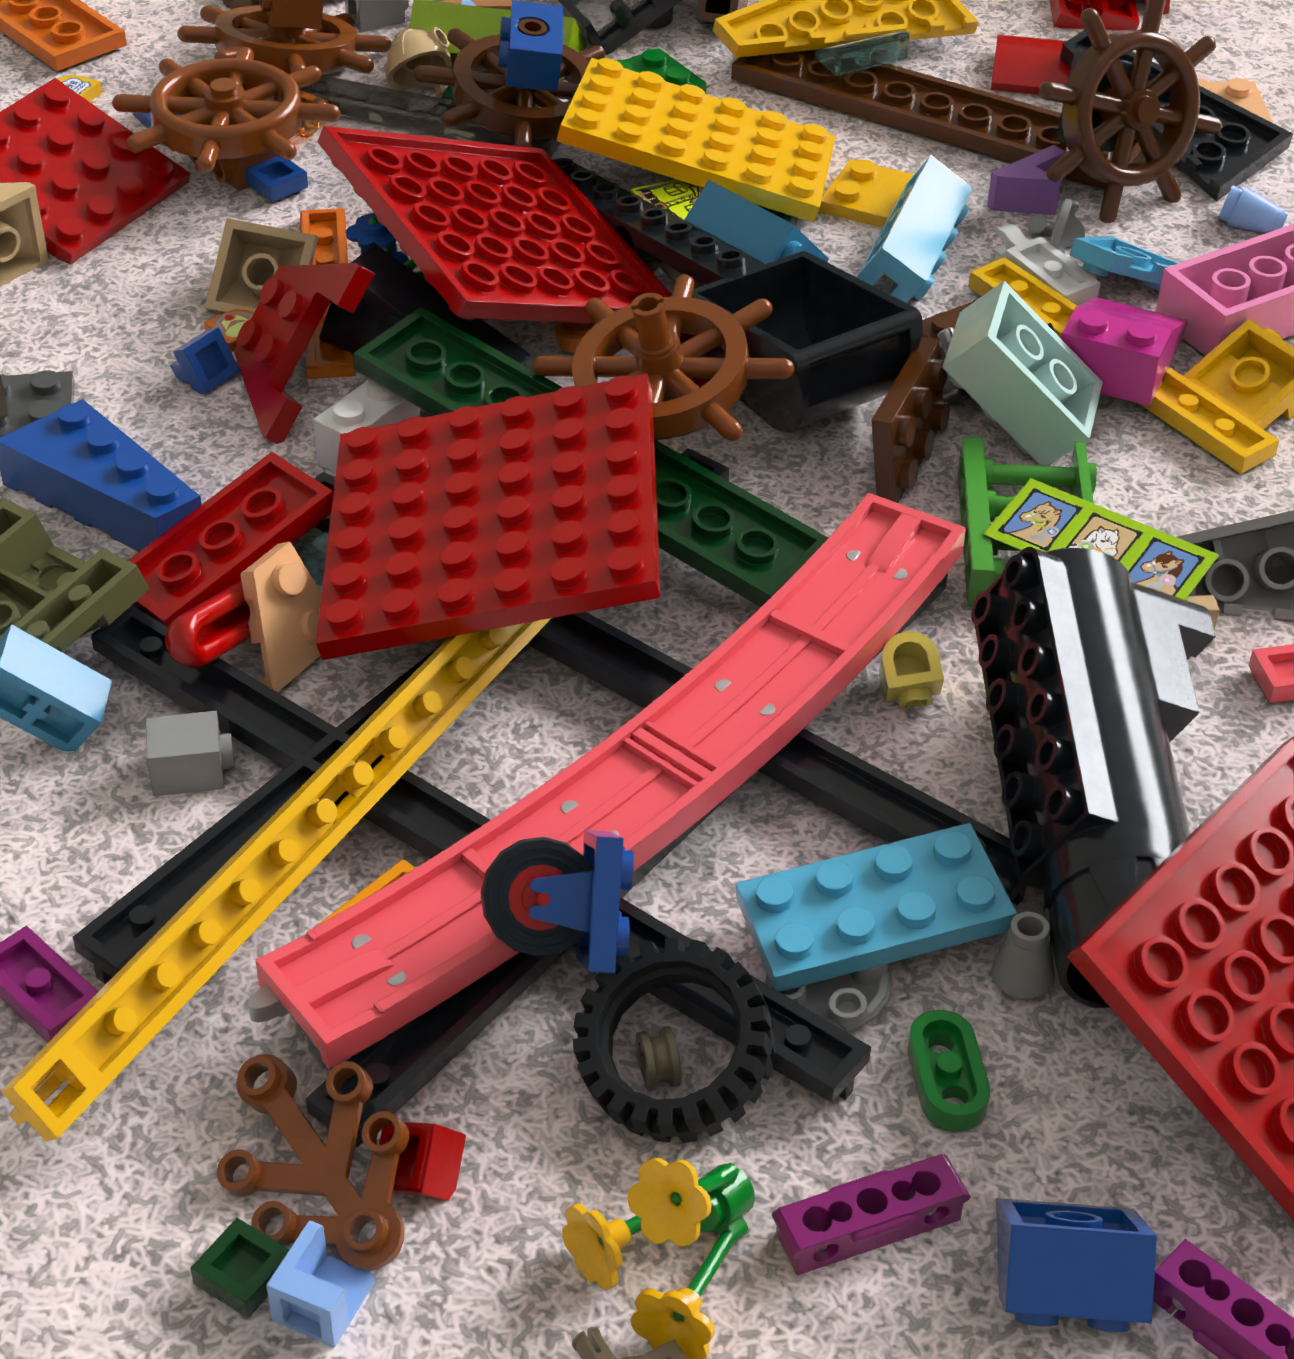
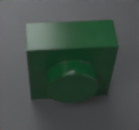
M236 1218L190 1267L193 1284L249 1318L268 1297L266 1285L290 1249L241 1219Z

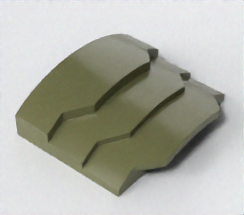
M5 498L0 501V641L3 633L12 624L58 651L63 652L81 635L97 627L110 625L150 590L137 565L104 548L85 562L54 546L35 513Z

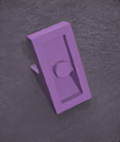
M1052 145L991 172L987 207L993 211L1056 215L1059 191L1063 179L1059 182L1050 181L1047 177V170L1066 151Z

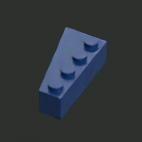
M83 399L65 405L54 413L0 437V473L4 486L16 492L21 490L35 497V501L49 508L56 507L74 516L75 521L85 526H95L109 533L112 539L138 552L202 505L199 494Z

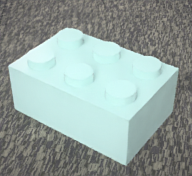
M1005 281L959 313L942 368L947 372L952 383L958 388L964 389L981 406L986 417L993 422H997L1014 439L1017 447L1024 454H1030L1040 465L1048 466L1072 451L1075 442H1086L1090 439L1103 381Z

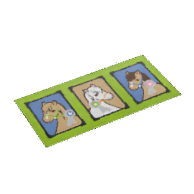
M1032 478L983 533L985 536L1021 551L1026 547H1033L1044 552L1061 548H1085L1100 551L1120 561L1127 568L1134 583L1184 600L1188 598L1219 556L1217 553Z

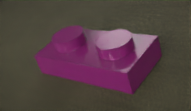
M26 925L0 942V998L48 1043L99 991Z

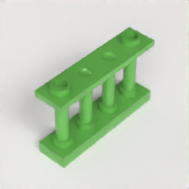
M962 437L957 474L961 526L966 528L963 555L967 606H973L977 596L981 592L986 591L1004 571L1006 563L1002 562V558H993V555H997L998 550L1021 551L983 535L992 524L990 522H994L995 517H998L1014 498L1010 496H996V491L987 489H991L992 484L1024 486L1032 478L1052 487L1070 488L1071 495L1094 504L1093 494L1096 488L1097 468L1096 463H1088L1085 442H1075L1071 467L993 464V459L984 458L983 437Z

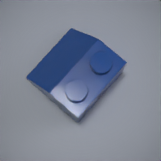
M996 1198L999 1299L1005 1312L1015 1313L1016 1321L1033 1326H1056L1059 1323V1316L1087 1318V1326L1108 1332L1130 1331L1131 1322L1152 1324L1157 1235L1135 1209Z

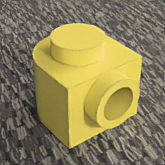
M914 631L898 633L888 640L882 652L879 669L885 701H899L900 709L910 708L911 706L922 707L930 705L933 702L932 696L941 694L944 682L939 653L935 644L924 634Z

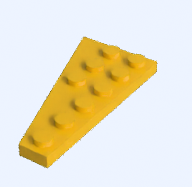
M762 0L716 18L713 32L736 58L828 49L829 47L838 48L975 34L979 21L959 0Z

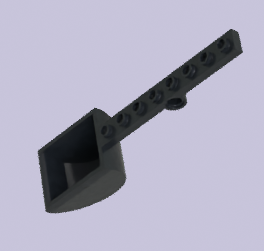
M553 159L642 261L657 257L705 284L693 290L692 298L716 304L731 314L758 299L763 298L770 301L773 307L771 315L744 331L750 358L789 359L794 365V373L787 379H749L747 387L739 400L774 429L791 432L885 396L910 354L918 350L923 332V319L917 308L806 251L763 264L746 255L744 251L735 249L718 240L716 236L705 233L692 226L691 223L668 213L667 210L649 203L641 196L634 195L621 188L617 183L610 182L597 175L594 171L578 165L572 159ZM720 346L706 353L707 357L725 358L726 355Z

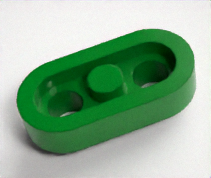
M932 1010L921 1014L911 1025L907 1051L922 1110L929 1121L942 1129L956 1132L970 1130L984 1120L990 1098V1085L975 1032L965 1018L954 1012ZM941 1045L950 1051L938 1054L932 1051L930 1047ZM954 1097L962 1100L965 1104H952L944 1099Z

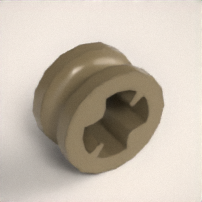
M671 1027L661 1028L659 1034L655 1037H650L646 1031L637 1032L635 1041L636 1054L646 1090H656L657 1084L661 1081L669 1082L672 1087L679 1086L682 1078L681 1063L677 1042Z

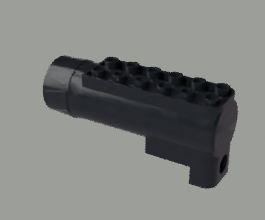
M1026 547L1018 555L1012 556L1007 562L1004 571L992 585L977 596L971 611V619L975 624L979 650L978 660L982 668L986 691V708L989 711L994 739V755L997 758L1002 786L1001 797L1005 805L1010 834V851L1014 858L1018 884L1043 890V913L1050 926L1051 947L1063 990L1072 999L1086 1006L1110 1008L1066 956L1191 834L1170 742L1200 713L1187 660L1191 656L1196 658L1216 635L1211 615L1206 607L1134 583L1127 568L1120 561L1106 553L1085 548H1061L1044 552L1033 547Z

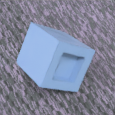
M310 1220L266 1285L272 1321L335 1348L375 1283L374 1276L367 1271L356 1269L348 1263L328 1256L324 1226Z

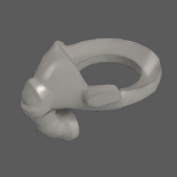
M1066 198L1061 202L1056 222L1048 221L1040 214L1032 215L1028 220L1027 226L1032 233L1052 236L1050 244L1063 254H1065V248L1073 246L1075 238L1085 237V228L1075 216L1079 203L1072 199Z

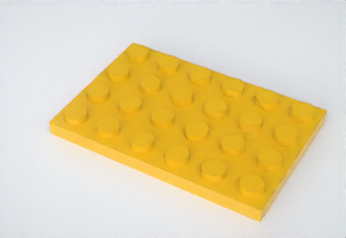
M591 58L562 120L556 141L704 188L708 180H711L756 205L815 223L836 135L829 134L825 128L816 124L801 125L788 121L783 114L775 111L760 112L748 108L742 101L735 98L726 97L719 99L707 95L701 88L694 85L684 84L679 86L666 82L663 77L653 72L643 71L638 73L625 69L622 64L612 59L601 58L597 60Z

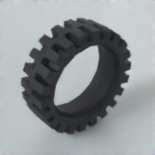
M665 938V946L660 949L655 946L653 941L640 944L638 946L641 955L631 958L629 953H627L626 957L617 956L616 963L618 968L615 970V973L599 972L595 976L599 986L597 990L593 991L587 988L580 1001L585 1011L584 1013H576L573 1025L578 1035V1038L573 1039V1051L579 1062L577 1067L595 1101L608 1116L618 1124L624 1125L629 1131L643 1136L644 1133L649 1134L656 1141L670 1143L672 1136H678L683 1143L698 1141L697 1132L704 1130L711 1137L724 1131L721 1122L730 1117L734 1123L746 1114L743 1105L748 1100L756 1103L763 1090L760 1084L762 1078L769 1080L773 1068L770 1055L775 1054V1037L772 1031L774 1027L767 1004L748 971L739 961L735 963L729 953L718 947L711 951L706 942L691 939L688 947L684 946L680 938ZM696 983L713 989L730 1004L737 1020V1046L728 1067L709 1086L683 1098L655 1099L635 1092L620 1078L612 1059L613 1035L622 1015L642 995L667 984Z

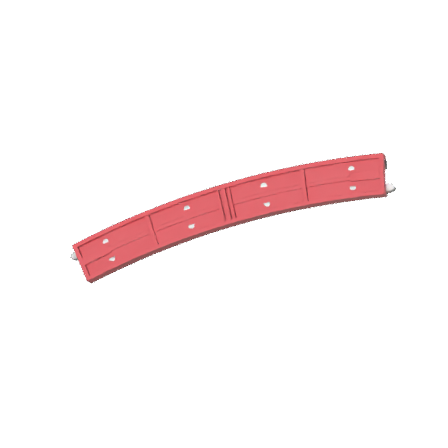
M867 493L848 519L846 518L806 563L745 623L678 682L605 740L526 797L441 853L355 905L307 931L306 935L255 959L258 982L261 989L256 991L248 1000L250 1020L252 1022H265L278 1016L282 1018L290 1013L307 1033L308 1052L322 1069L325 1067L330 1069L384 1039L387 1035L431 1010L518 954L519 952L514 951L495 936L483 915L480 892L486 870L502 850L522 839L547 837L566 842L583 854L584 830L610 831L624 838L623 846H625L626 850H633L634 872L698 822L756 773L854 680L884 648L888 640L909 620L963 553L966 528L880 496Z

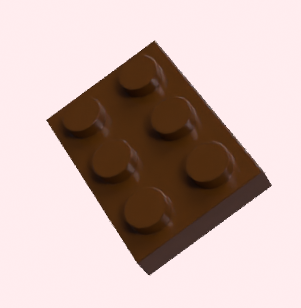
M921 337L918 350L910 354L871 420L876 495L899 503L906 489L914 488L920 463L922 460L930 459L935 436L938 432H944L948 425L950 407L948 402H943V388L946 384L947 372L942 368L944 360H941L940 339Z

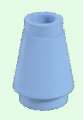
M1232 185L1218 219L1228 222L1227 227L1265 234L1283 228L1289 212L1281 209V207L1246 185L1243 189Z

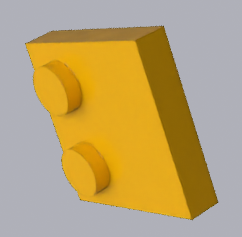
M850 159L822 196L818 212L883 228L905 184L914 174L878 166L870 160Z

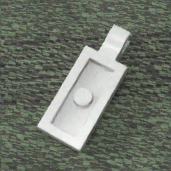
M1008 224L996 229L995 234L1005 242L1004 245L993 248L992 251L1000 258H1007L1077 306L1095 297L1098 298L1101 282L1056 247L1052 246L1043 237L1040 236L1029 240L1014 224Z

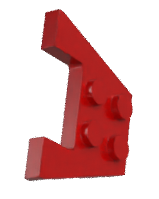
M357 263L279 266L275 275L264 284L260 293V303L251 319L242 325L238 333L237 345L234 349L243 381L264 438L276 444L284 442L303 407L284 391L290 376L330 302L332 301L337 306L354 313L375 274Z

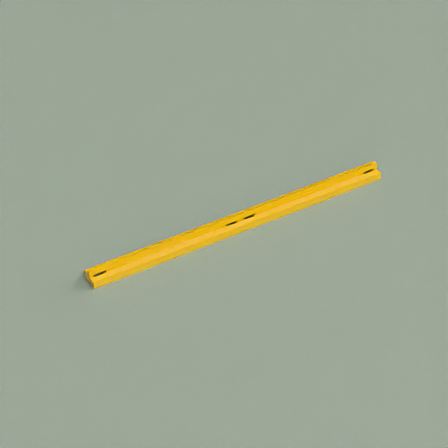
M551 618L448 637L1 1090L3 1095L14 1106V1109L8 1115L16 1124L29 1122L46 1142L58 1139ZM383 754L382 760L372 769L370 765L378 756ZM348 791L349 794L336 806L334 802L344 792ZM66 1082L68 1085L46 1106L44 1102L62 1083Z

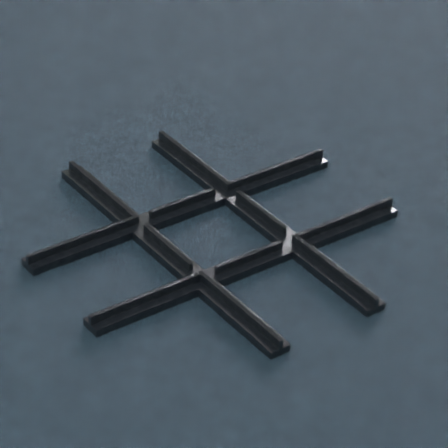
M689 448L681 453L729 481V467ZM322 472L314 478L334 493L335 477ZM331 513L316 526V528L328 535ZM948 574L945 575L942 581L896 634L903 632L946 589ZM133 606L128 608L110 625L101 627L91 634L92 645L95 651L193 713L217 711L219 728L222 731L231 733L235 739L284 768L73 936L75 951L93 963L96 978L104 984L111 980L441 645L339 726L334 727L220 658L199 668H189L177 663L169 655L166 648L165 636L168 627ZM587 612L551 618L509 662V664L512 663L526 650L533 647L642 708H646L692 670L687 665ZM806 729L797 734L758 770L760 773L888 843L971 823L1010 901L1018 906L1024 899L1026 886L1017 882L1014 858L1010 851V838ZM383 754L378 756L370 765L372 769L382 760ZM408 770L363 816L429 858H433L490 821L489 818ZM344 792L334 802L335 805L337 806L349 794V792ZM727 798L659 853L633 872L631 889ZM620 890L619 911H621L622 917H629L628 953L631 958L641 955L638 945L653 941L655 946L660 949L665 946V938H680L684 946L689 947L690 938L624 900L623 897L630 890ZM568 949L561 953L544 956H533L519 952L431 1010L349 1058L347 1061L358 1064L370 1075L373 1082L372 1094L363 1104L355 1147H359L363 1143L362 1128L371 1115L381 1111L395 1114ZM750 975L767 1004L774 1027L772 1031L775 1037V1054L770 1055L773 1065L772 1069L831 1103L838 1096L846 1100L853 1092L855 1077L870 1060L871 1046ZM696 983L667 984L649 992L737 1046L736 1017L730 1004L713 989ZM351 1076L343 1082L341 1094H348L356 1088L358 1076ZM325 1080L306 1098L307 1113L327 1126V1130H329L334 1099L327 1092Z

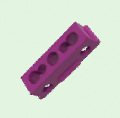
M939 1154L891 1171H880L832 1187L827 1192L779 1207L773 1211L771 1216L776 1224V1235L798 1276L960 1221L963 1204L970 1199V1194L947 1155ZM937 1208L933 1214L927 1215L930 1211ZM827 1245L826 1249L822 1252H816L821 1247Z
M1184 1239L1155 1270L1153 1302L1171 1315L1177 1308L1172 1298L1176 1299L1185 1311L1178 1309L1173 1317L1192 1330L1194 1340L1219 1359H1294V1318L1188 1240Z

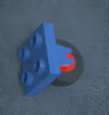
M584 830L583 854L566 842L547 837L519 840L502 850L486 870L480 892L483 915L495 936L514 951L533 956H544L561 953L577 943L576 958L588 972L615 973L616 956L626 957L628 953L629 917H622V913L619 911L620 890H631L634 870L633 850H626L625 846H623L624 838L610 831Z

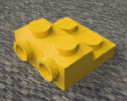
M1247 319L1183 375L1262 429H1265L1280 415L1288 420L1294 417V347L1286 343L1273 329H1264L1250 319Z

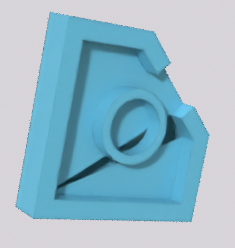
M1113 236L1075 238L1069 254L1071 257L1084 261L1082 268L1090 273L1108 277L1109 273L1112 272L1140 279L1141 284L1156 290H1160L1164 268L1179 263Z

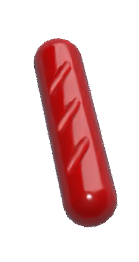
M239 580L178 616L169 625L165 636L166 648L169 655L177 663L189 668L206 666L251 637L248 624L250 608L244 599L242 581Z

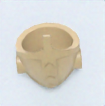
M437 27L431 31L420 28H406L397 33L392 41L387 56V63L384 64L388 85L398 90L415 88L435 89V95L442 96L445 91V85L419 82L414 77V70L419 65L452 68L450 53L447 51L449 41L445 33Z

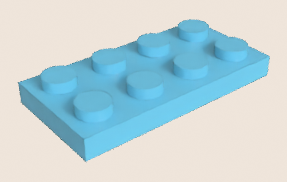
M971 823L736 883L737 902L773 989L779 992L1008 932L1013 917L1017 915Z

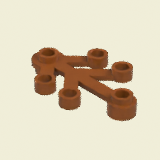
M261 1054L247 1060L241 1066L236 1082L240 1098L257 1112L269 1114L303 1164L262 1162L245 1150H233L227 1153L218 1164L217 1178L219 1183L228 1191L240 1197L249 1196L256 1191L325 1196L338 1216L297 1215L283 1203L269 1201L262 1204L255 1211L251 1226L267 1235L266 1227L271 1219L283 1214L284 1223L280 1231L274 1235L267 1236L285 1246L294 1243L308 1221L311 1220L324 1226L326 1246H336L340 1257L352 1267L369 1271L379 1269L392 1262L402 1248L405 1234L402 1217L390 1203L399 1155L405 1150L409 1141L407 1126L397 1116L387 1111L371 1115L364 1123L362 1140L365 1146L372 1151L361 1197L350 1181L349 1175L363 1104L370 1098L373 1090V1082L370 1075L358 1064L350 1061L337 1064L329 1072L326 1079V1089L328 1094L334 1099V1105L325 1145L293 1099L297 1090V1079L293 1070L278 1057L271 1054ZM269 1070L267 1082L262 1087L253 1089L258 1077ZM351 1076H358L356 1088L348 1094H341L343 1082ZM393 1125L395 1131L392 1139L386 1144L377 1145V1136L381 1129ZM248 1163L249 1171L245 1179L234 1183L233 1174L240 1165ZM369 1222H375L376 1232L374 1236L365 1243H359L358 1236L362 1228Z

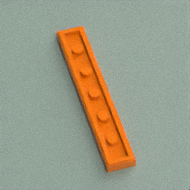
M345 209L300 211V231L317 235L318 237L312 265L348 263ZM329 306L305 349L307 379L356 376V372L353 369L352 353L319 339Z

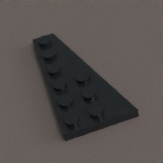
M1085 30L1062 45L1060 58L1070 68L1074 53L1084 54L1092 46ZM1129 52L1119 59L1133 63L1135 52ZM1153 61L1147 84L1163 71L1161 66ZM1199 85V114L1219 118L1222 122V128L1215 135L1195 131L1187 150L1176 165L1214 200L1218 201L1229 193L1232 185L1237 187L1290 147L1293 133ZM1169 89L1158 98L1159 105L1170 106ZM1154 123L1151 128L1158 141L1165 125Z

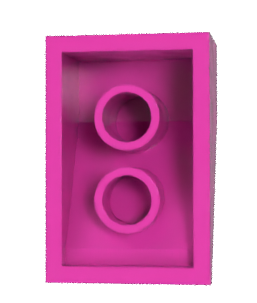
M1095 297L1075 307L1062 332L1061 339L1103 381L1100 394L1150 406L1186 330L1188 320Z

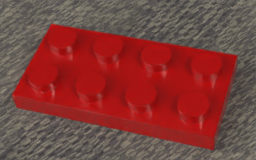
M269 453L128 560L138 566L150 589L132 606L169 627L178 616L241 580L240 574L274 546L289 541L293 543L308 530L316 527L321 520L331 513L333 491L277 454Z

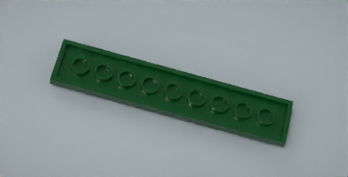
M422 307L353 353L354 370L433 416L453 412L461 407H480L505 402L512 397H530L556 392L563 388L546 377L537 375L532 369ZM654 440L659 548L757 606H763L828 539L827 536L661 442Z

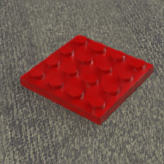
M54 78L0 111V183L30 182L35 185L47 252L58 260L72 264L189 183L190 172L154 147L138 153L131 152L127 148L126 141L129 136L134 134L132 131Z

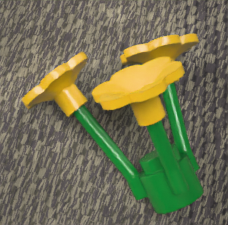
M652 1158L640 1166L638 1172L639 1183L634 1184L628 1191V1205L636 1216L626 1221L616 1218L607 1223L599 1211L595 1209L588 1211L582 1204L575 1203L566 1209L565 1214L568 1224L562 1229V1238L567 1250L574 1256L575 1265L590 1283L596 1281L603 1290H609L618 1284L617 1269L623 1263L620 1248L631 1242L632 1235L642 1231L648 1241L654 1244H661L670 1240L675 1245L684 1247L694 1243L698 1239L700 1231L719 1233L720 1237L687 1288H680L678 1291L671 1290L666 1293L651 1288L643 1289L635 1299L637 1309L630 1318L633 1330L642 1338L649 1340L653 1350L675 1339L687 1359H706L710 1351L709 1342L715 1334V1326L707 1316L699 1312L702 1307L700 1297L733 1244L748 1233V1226L743 1216L753 1208L755 1202L754 1188L746 1174L732 1163L718 1165L698 1179L695 1168L685 1160H676L668 1163L661 1158Z

